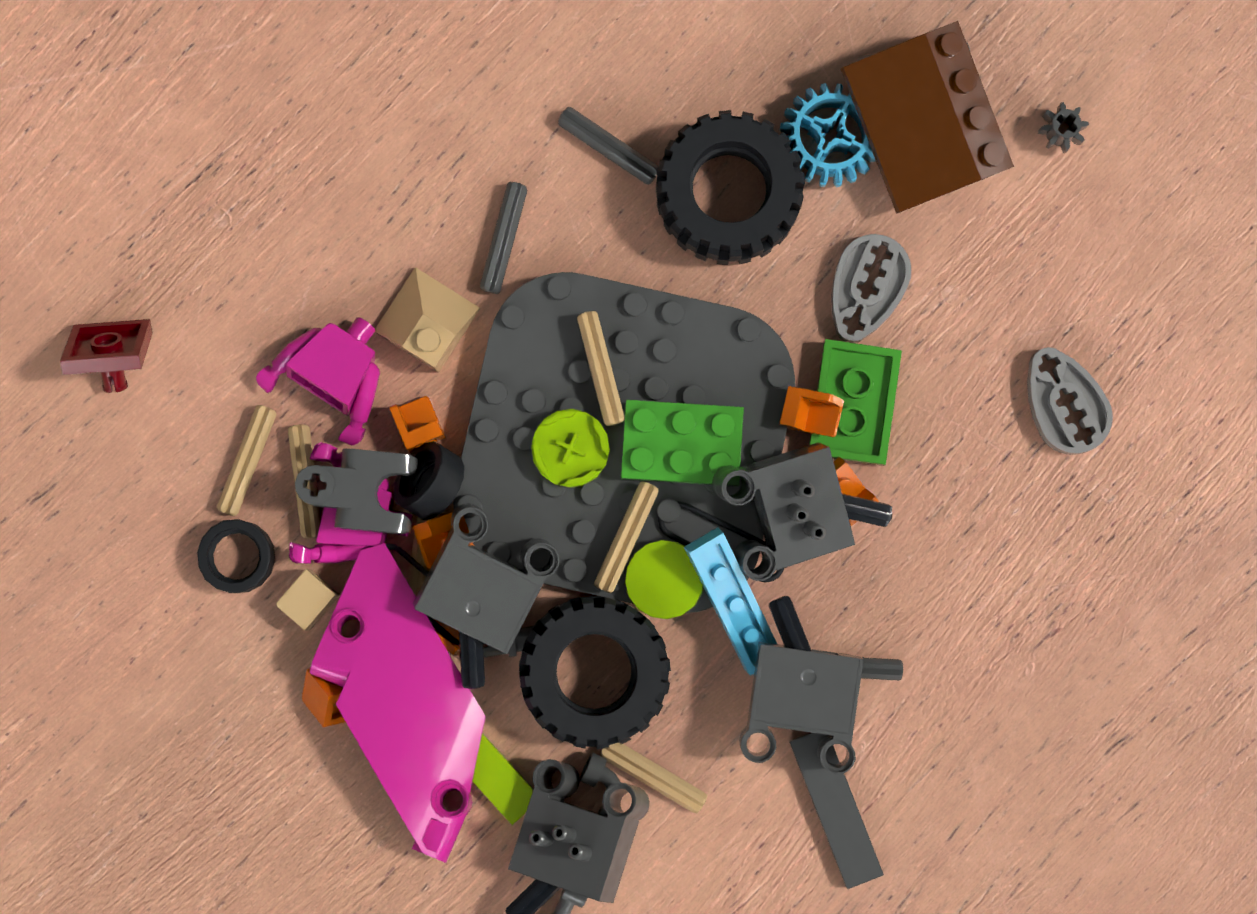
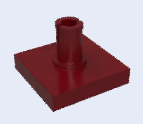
M150 319L73 325L60 360L63 375L100 372L104 392L112 393V385H114L116 392L124 391L128 387L124 370L142 369L153 333Z

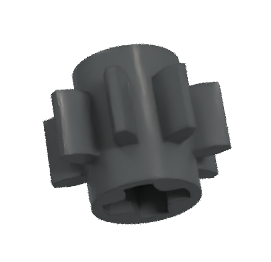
M1061 102L1057 107L1056 115L1049 110L1044 113L1042 117L1049 124L1042 126L1038 130V134H1046L1049 140L1046 148L1049 149L1053 145L1061 146L1062 152L1066 153L1070 149L1071 141L1079 146L1083 143L1085 139L1079 134V131L1086 129L1089 122L1081 121L1078 115L1081 110L1080 107L1073 111L1066 109L1064 102ZM1063 122L1069 125L1064 134L1058 131Z

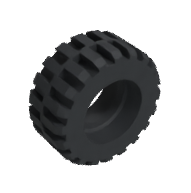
M731 110L719 111L718 117L710 118L709 114L698 117L696 124L693 126L686 124L678 131V137L674 141L670 140L665 148L664 157L660 160L656 182L657 208L659 215L663 218L664 227L669 235H674L677 239V244L683 250L690 249L696 253V258L705 262L709 258L717 260L719 265H728L729 261H738L740 265L751 262V259L758 255L762 258L770 253L775 245H780L787 237L790 229L794 226L802 206L805 178L804 172L800 170L801 159L798 152H790L792 150L789 146L791 140L784 132L780 135L773 130L775 124L766 119L762 123L753 120L754 114L743 111L742 117L731 116ZM732 155L748 160L760 170L766 184V195L762 206L752 217L740 222H722L711 218L699 208L693 194V182L699 168L708 160L719 156Z
M602 596L570 599L559 606L556 605L539 619L524 642L519 661L520 687L524 701L537 723L562 742L566 741L572 743L575 747L586 749V746L604 749L609 748V745L620 743L621 745L630 741V737L639 731L642 733L650 726L649 722L655 715L658 716L663 707L664 696L669 691L670 682L668 677L669 671H671L670 659L667 657L665 650L666 645L650 620L624 602ZM591 634L604 635L618 642L626 651L631 665L630 682L624 694L611 705L596 709L581 707L569 700L562 692L557 679V665L564 649L577 638Z

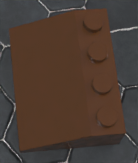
M958 21L912 38L840 69L896 214L1014 167Z

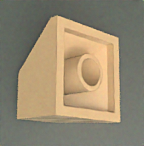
M415 267L375 328V333L439 373L480 308Z

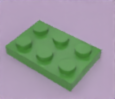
M829 339L824 340L817 391L833 394L843 399L844 403L836 436L832 438L811 433L809 445L819 442L829 446L832 458L834 459L840 457L847 461L881 466L886 465L902 350Z
M626 400L621 479L712 485L714 474L718 469L728 465L740 467L744 407ZM740 476L732 477L728 481L727 486H739Z

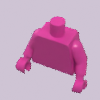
M360 317L354 320L346 332L333 323L327 324L323 329L313 328L289 342L274 358L272 367L267 365L257 374L256 381L266 393H271L280 374L287 372L288 378L351 418L350 424L342 431L338 440L351 446L358 444L363 439L366 431L362 425L368 420L380 376V370L375 364V352L365 345L375 332V329L370 323Z
M320 442L314 446L310 459L330 462L333 467H341L342 452L337 453L338 448ZM384 479L377 492L381 507L386 511L404 514L410 519L412 526L413 514L392 510L395 499L393 493L388 491L389 483L387 479ZM324 507L316 540L320 544L308 548L290 542L289 558L294 563L311 564V560H314L315 563L353 561L357 559L360 550L385 543L387 533L335 528L336 508ZM409 533L397 534V535H402V536L408 537V536H409Z

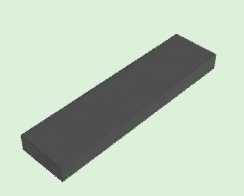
M811 732L793 739L789 743L847 889L881 877L884 874L845 774L828 772L822 766L817 756V748L820 741L828 735ZM832 745L827 749L826 760L829 763L838 764L840 762Z

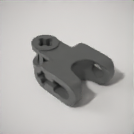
M342 449L341 467L308 466L297 475L295 490L299 498L305 503L316 507L336 508L335 528L392 534L409 533L411 529L410 519L402 513H393L383 509L378 501L377 492L384 479L390 476H409L413 474L417 469L418 459L409 454ZM320 475V481L326 483L327 487L326 490H319L318 496L314 497L313 491L307 489L308 482H314L316 476Z

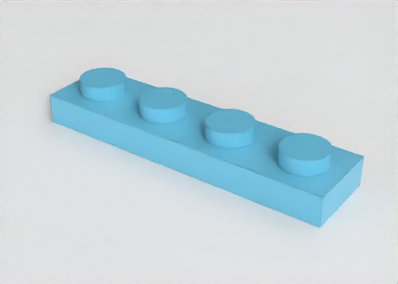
M717 527L686 545L684 549L744 670L751 676L755 672L759 642L777 644L724 533Z

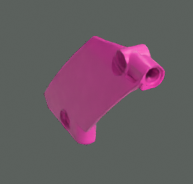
M383 543L360 550L314 655L310 674L343 687L336 705L413 836L415 842L412 849L447 863L464 819L472 808L473 802L470 792L486 716L471 690L463 688L461 673L427 615L414 609L413 602L416 596L386 544ZM349 620H359L361 627L358 634L352 638L343 637L342 628L344 624ZM454 790L460 791L463 795V804L460 809L453 812L446 811L443 805L446 794Z

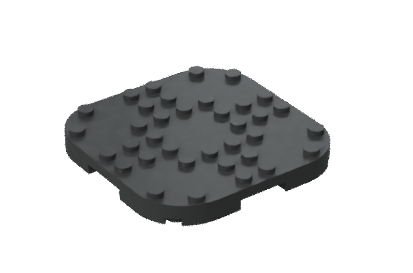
M560 272L535 278L522 285L508 297L493 321L461 456L465 466L464 479L459 492L453 500L454 510L456 507L467 503L481 508L488 518L489 528L483 539L473 542L474 546L522 570L524 566L521 562L520 554L526 542L540 538L552 544L559 554L560 563L555 573L547 577L543 584L634 604L629 598L625 583L627 566L634 554L649 543L661 540L676 542L662 533L659 528L658 517L664 521L667 530L690 542L697 540L718 527L724 533L733 554L735 548L740 543L748 540L689 510L681 508L676 501L688 503L762 540L764 534L754 498L745 505L736 506L717 496L712 485L644 481L656 486L659 491L615 590L612 593H607L594 585L596 577L639 483L643 481L621 479L626 400L744 407L740 467L782 454L787 427L781 425L780 420L788 386L795 387L794 367L790 354L782 339L766 322L754 314L738 308L580 273ZM596 311L598 313L624 413V421L616 425L606 426L603 421L577 320L578 315L584 312ZM567 409L586 412L597 419L607 433L610 448L607 464L600 475L584 486L572 488L555 485L543 477L533 462L531 449L535 431L543 419L556 411ZM741 478L739 486H726L728 495H733L740 490L742 485ZM466 513L463 516L469 533L479 527L480 517L475 513ZM544 548L533 551L530 556L531 566L536 568L545 566L550 559L549 551ZM760 551L752 553L748 558L747 564L749 569L755 568ZM703 589L697 604L686 613L699 612L713 607L705 589Z

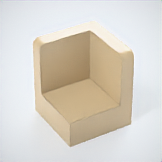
M305 569L276 605L303 630H311L338 599L340 594L312 570Z

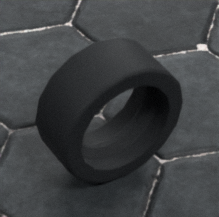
M435 441L424 443L416 448L410 455L418 459L417 469L409 476L397 475L394 482L393 496L395 503L422 520L433 519L443 513L453 502L464 479L465 466L462 458Z
M240 519L224 520L212 526L202 537L197 551L198 567L204 579L216 589L228 593H245L258 588L271 575L275 563L274 545L268 534L258 525ZM240 533L248 536L255 542L259 550V561L251 575L243 579L234 580L225 577L218 571L214 563V552L216 545L222 538L230 534Z

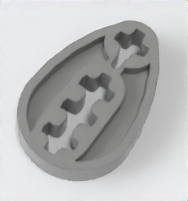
M879 234L859 237L846 247L839 259L833 279L831 303L836 334L844 342L858 343L876 331L892 314L909 285L911 279L910 259L904 248L894 239ZM880 245H884L887 247L886 254L891 256L890 260L884 259L879 267V271L884 274V278L877 277L873 282L872 289L877 291V295L870 294L867 299H863L860 297L862 291L856 288L857 284L864 285L869 275L867 271L863 270L864 266L871 267L875 261L876 255L870 252L871 249L877 250ZM857 307H860L861 313L858 324L863 326V331L856 330L853 335L847 333L848 326L843 324V319L850 320Z
M1047 347L1036 352L1029 361L1027 389L1032 417L1041 438L1049 447L1063 454H1082L1096 448L1108 436L1113 420L1112 408L1103 390L1086 369L1073 358L1059 350ZM1041 356H1045L1048 361L1052 359L1056 361L1057 366L1052 371L1057 383H1055L1048 371L1040 372L1038 366L1043 363ZM1060 390L1065 395L1071 393L1074 396L1075 400L1070 403V407L1074 412L1079 410L1082 412L1083 417L1079 420V425L1082 429L1090 428L1092 435L1087 437L1088 445L1083 440L1076 442L1073 435L1078 432L1077 426L1074 423L1067 424L1065 422V417L1069 415V411L1066 406L1058 407L1056 404V400L1060 398Z

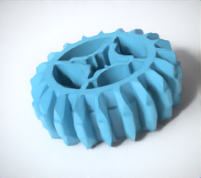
M826 83L821 84L819 96H817L812 88L806 89L805 96L807 101L796 96L793 99V104L797 110L787 108L784 116L790 122L781 123L779 128L782 133L788 134L787 137L791 140L789 146L792 147V150L789 153L793 151L798 152L801 159L800 170L803 168L808 170L805 181L809 183L813 179L814 174L821 176L819 180L820 187L826 186L828 177H833L835 187H840L843 174L850 183H853L857 179L855 169L865 175L870 169L866 161L876 162L850 93L848 96L842 94L843 85L841 83L836 85L834 93H829V87ZM822 108L837 109L836 113L828 119H822L817 116L811 118L808 116ZM848 114L859 126L862 143L855 141V136L849 133L845 127V120ZM839 121L836 138L829 142L826 149L823 150L826 133L833 129L836 122ZM800 127L808 130L807 135L815 139L817 143V150L814 156H811L802 144ZM832 152H842L844 154L850 152L854 154L852 158L841 163L824 162L826 157Z

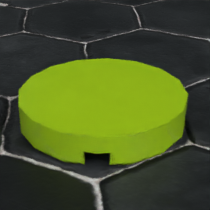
M575 409L556 411L543 419L535 431L531 445L533 462L541 475L553 484L567 488L584 486L596 479L605 468L610 452L608 436L601 423L588 413Z
M661 540L649 543L634 554L627 566L625 583L629 598L640 611L650 617L670 619L681 616L697 604L703 593L704 587L684 549L685 546L679 542Z

